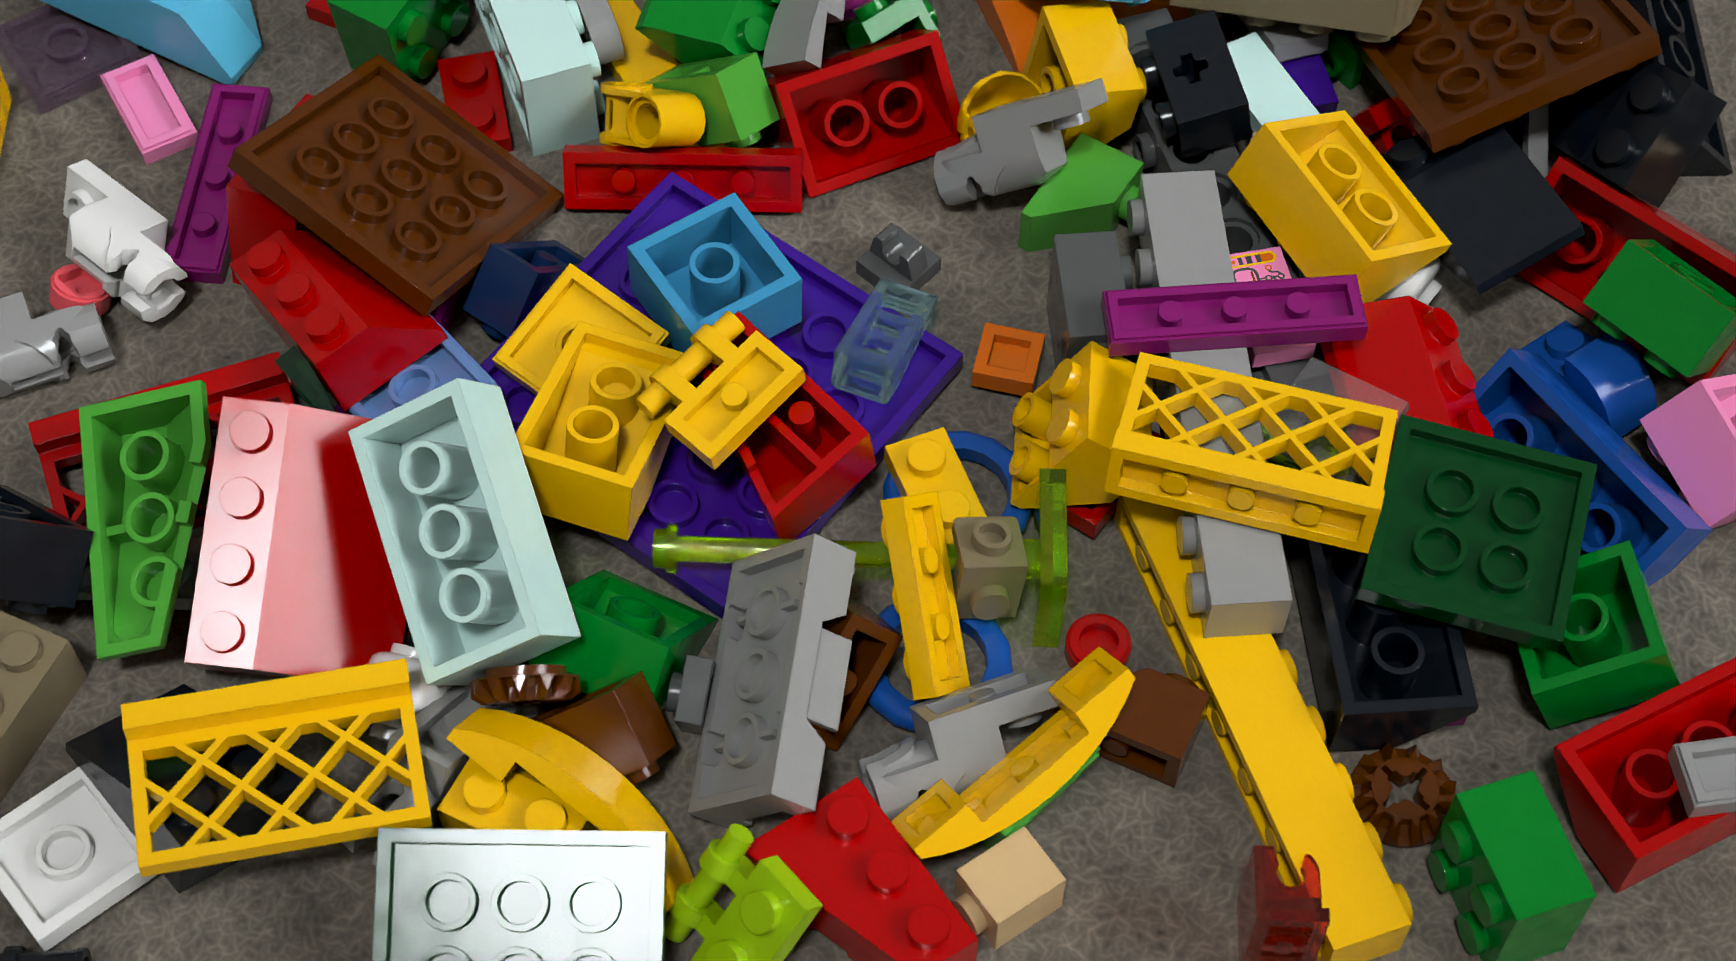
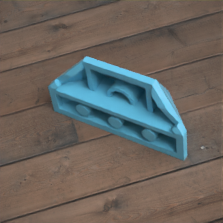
M40 0L223 84L234 85L262 53V42L250 0Z

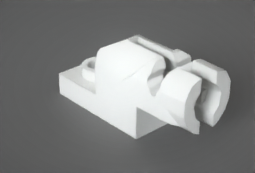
M85 159L67 166L63 215L69 219L66 256L101 283L103 291L111 297H121V304L141 320L154 322L165 317L176 308L186 293L172 279L180 281L188 277L187 273L176 265L171 256L165 251L168 220L89 160Z

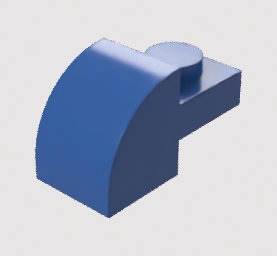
M1565 320L1520 349L1538 353L1620 437L1641 425L1639 420L1657 408L1655 388L1650 374L1639 355L1625 340H1617L1606 332L1595 339Z

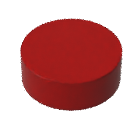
M1094 613L1078 618L1072 623L1066 634L1064 654L1068 665L1072 669L1099 646L1126 666L1131 651V637L1127 628L1119 620L1106 614Z

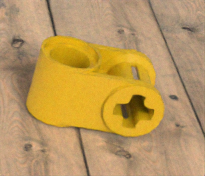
M608 81L600 83V92L606 95L605 131L599 133V143L613 146L658 148L694 145L701 139L706 119L703 105L696 95L690 92L656 88L652 84L641 82Z

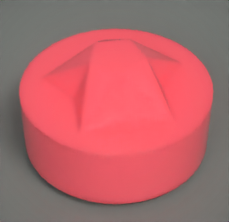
M76 264L60 267L51 275L49 302L55 310L76 305L83 306L92 302L95 303L98 315L100 316L110 309L112 297L103 291L101 283Z

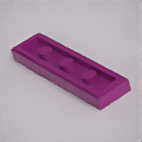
M212 84L165 250L171 256L173 262L187 273L188 277L180 281L224 284L231 258L226 185L236 174L228 168V164L235 148L265 129L273 100L270 87Z
M1356 274L1108 290L1102 292L1101 299L1109 357L1139 355L1140 352L1155 354L1364 340L1368 329Z

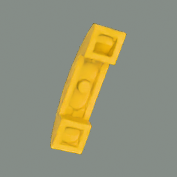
M1098 646L1047 689L1060 707L1056 714L961 794L958 795L941 778L891 821L920 859L944 855L966 848L1011 826L1050 798L1089 759L1103 741L1123 708L1134 683V675L1129 668Z
M482 707L455 726L446 739L499 782L503 781L518 766H521L601 831L667 832L666 913L675 903V893L679 886L691 883L693 880V874L677 840L649 801L610 763L570 736L546 724L521 715Z

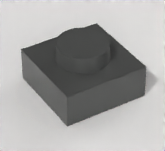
M686 655L683 673L673 672L667 695V712L676 713L674 721L681 732L702 735L711 681L716 667V663L712 658Z

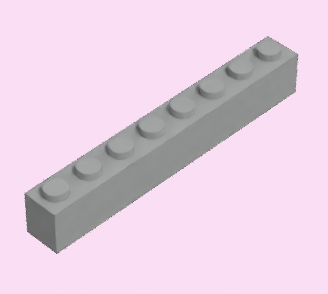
M1215 170L1141 174L1137 199L1128 200L1127 203L1128 232L1130 237L1139 236L1141 249H1136L1137 285L1154 288L1235 282ZM1247 347L1152 354L1252 377ZM1153 378L1154 390L1164 389L1165 399L1182 392L1175 383ZM1222 394L1211 399L1225 416L1246 408L1244 403L1237 397ZM1195 406L1173 414L1186 431L1209 423ZM1260 421L1238 429L1252 447L1264 442ZM1160 427L1161 438L1170 439V437ZM1221 436L1199 445L1202 448L1232 455L1236 454ZM1183 511L1184 515H1179L1177 518L1178 548L1180 555H1190L1193 573H1187L1186 576L1187 606L1190 613H1200L1203 638L1283 633L1293 599L1281 533Z

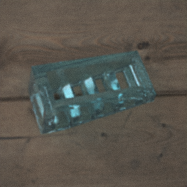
M880 278L834 351L832 385L839 390L881 404H887L896 391L935 311L938 296ZM885 307L903 314H907L911 317L910 319L884 311L883 308Z

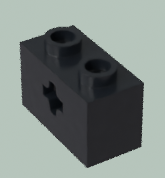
M1215 10L1145 30L1149 55L1139 57L1146 78V86L1149 92L1159 89L1163 102L1156 103V111L1165 138L1176 137L1183 158L1252 138L1249 102Z

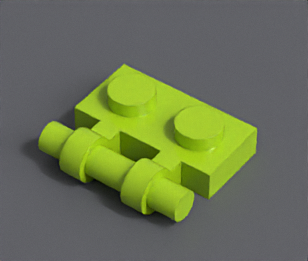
M731 824L721 839L710 841L699 858L700 870L691 883L679 886L675 893V903L669 909L670 913L665 919V937L669 940L682 943L693 929L704 939L691 958L692 961H784L823 906L778 855L761 859L755 867L745 856V853L754 841L753 834L740 824ZM724 884L735 894V897L725 911L714 900Z

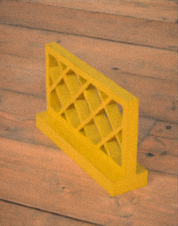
M1140 352L1119 428L1116 429L1111 447L1103 492L1368 554L1382 510L1385 494L1383 489L1398 410ZM1147 377L1175 383L1182 392L1160 401L1146 385ZM1222 394L1237 397L1244 403L1246 408L1225 416L1211 399ZM1140 403L1144 408L1139 409ZM1195 406L1209 423L1186 431L1173 414ZM1286 409L1303 412L1311 423L1291 431L1276 413ZM1260 421L1274 438L1252 447L1238 429ZM1157 422L1170 439L1133 432V430ZM1355 424L1377 429L1379 434L1377 438L1356 446L1341 428ZM1221 436L1236 454L1232 455L1202 448L1199 445ZM1325 436L1339 454L1318 462L1303 444ZM1287 452L1302 470L1267 463L1265 460ZM1353 467L1369 486L1336 479L1331 475Z
M406 658L121 704L122 726L128 748L138 868L141 877L378 836V828L433 827ZM401 719L403 735L386 755L381 754L359 740L360 736L372 723ZM319 732L335 742L314 768L287 752L301 735ZM248 744L264 755L242 780L216 764L230 747ZM348 751L375 767L354 793L327 777ZM406 753L409 770L398 764ZM177 756L192 767L170 792H167L147 779L146 761ZM277 763L304 779L282 805L255 789ZM205 775L232 791L209 818L183 802ZM389 775L412 790L415 807L384 812L367 800ZM316 788L321 789L344 804L331 821L311 824L295 814ZM149 797L159 803L152 812L150 811ZM245 800L272 816L262 829L253 835L238 837L222 827ZM172 812L199 828L183 847L154 852L153 834ZM356 813H359V814L362 815V816L354 817V815H355ZM285 825L290 827L288 829H282ZM212 837L215 838L216 840H218V841L209 842Z

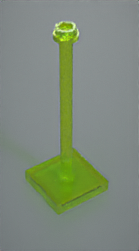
M1040 468L1032 539H1023L1029 563L1026 579H1032V647L1058 648L1068 585L1066 469ZM668 524L667 529H654L653 568H666V573H677L678 562L733 564L734 561L797 539L679 536V525ZM830 540L856 552L854 567L891 568L889 551L882 541ZM946 543L950 569L954 570L957 559L955 544Z

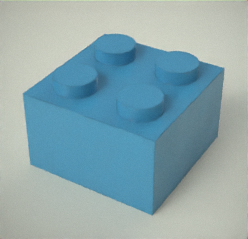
M735 192L627 246L630 289L653 321L670 333V344L677 351L685 352L692 345L690 337L703 324L712 326L726 311H730L733 314L739 311L768 339L802 321V278Z

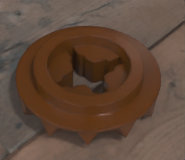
M555 664L489 668L484 670V678L470 681L471 699L480 705L509 707L568 702L581 693L580 675L566 674L565 665Z
M1387 743L1377 752L1370 755L1364 754L1350 776L1354 788L1353 803L1362 822L1368 821L1374 826L1382 843L1402 848L1423 846L1436 839L1456 791V781L1450 780L1444 772L1441 758L1431 760L1419 752L1416 744L1408 749L1392 748ZM1416 780L1420 782L1413 798L1416 805L1410 800L1404 799L1398 804L1394 802L1386 808L1393 789L1391 781L1400 787L1405 786L1408 782L1414 783Z

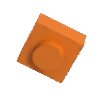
M985 322L972 371L971 386L1020 396L1028 392L1033 393L1044 351L1046 334Z

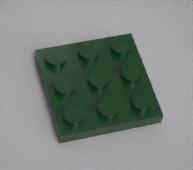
M1401 414L1396 425L1383 489L1385 494L1382 510L1369 553L1365 557L1356 599L1557 652L1564 639L1597 464Z

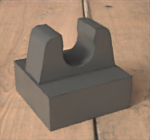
M890 223L873 238L870 249L856 260V273L899 306L905 303L941 271V257L893 223Z

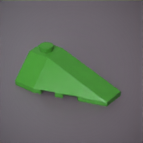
M202 380L78 407L87 528L94 531L89 549L96 655L100 661L104 662L166 648L211 449L206 383Z

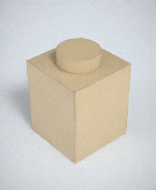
M1024 826L956 870L954 893L956 899L952 901V904L974 934L977 936L982 933L994 950H996L1062 906L1066 878Z

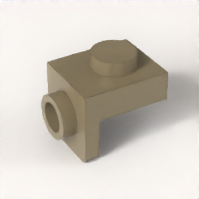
M1014 516L955 518L952 526V535L957 559L952 581L959 619L978 618L981 620L1016 617L1029 569L1018 519Z

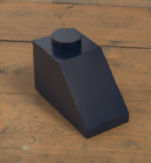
M556 240L490 243L463 309L482 321L481 328L487 334L504 341L522 323L570 263L577 267L585 258Z

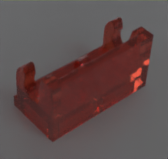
M1253 845L1237 897L1239 961L1316 960L1330 924V908H1322L1320 870L1317 862L1310 854L1304 856L1300 869L1304 881L1298 886L1291 887L1284 885L1277 877L1279 862L1274 846Z

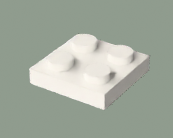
M77 767L0 818V891L43 951H48L157 876L141 877L138 868L135 836L80 767Z

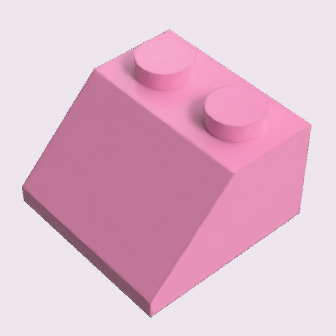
M1736 374L1699 380L1639 420L1648 434L1647 444L1651 453L1658 462L1669 469L1680 488L1679 496L1710 528L1736 521Z

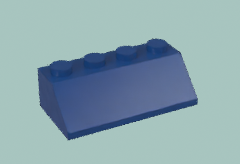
M1509 348L1476 383L1474 393L1481 413L1486 417L1493 429L1494 438L1597 464L1580 556L1630 540L1649 587L1669 574L1712 531L1700 516L1538 353Z

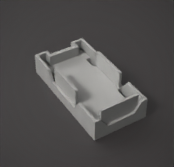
M814 533L733 562L715 659L716 667L711 681L688 814L728 828L731 824H740L744 827L752 825L753 818L778 812H785L794 816L815 811L826 744L810 723L832 732L838 731L852 645L851 640L823 629L822 623L847 614L852 577L855 575L856 552Z

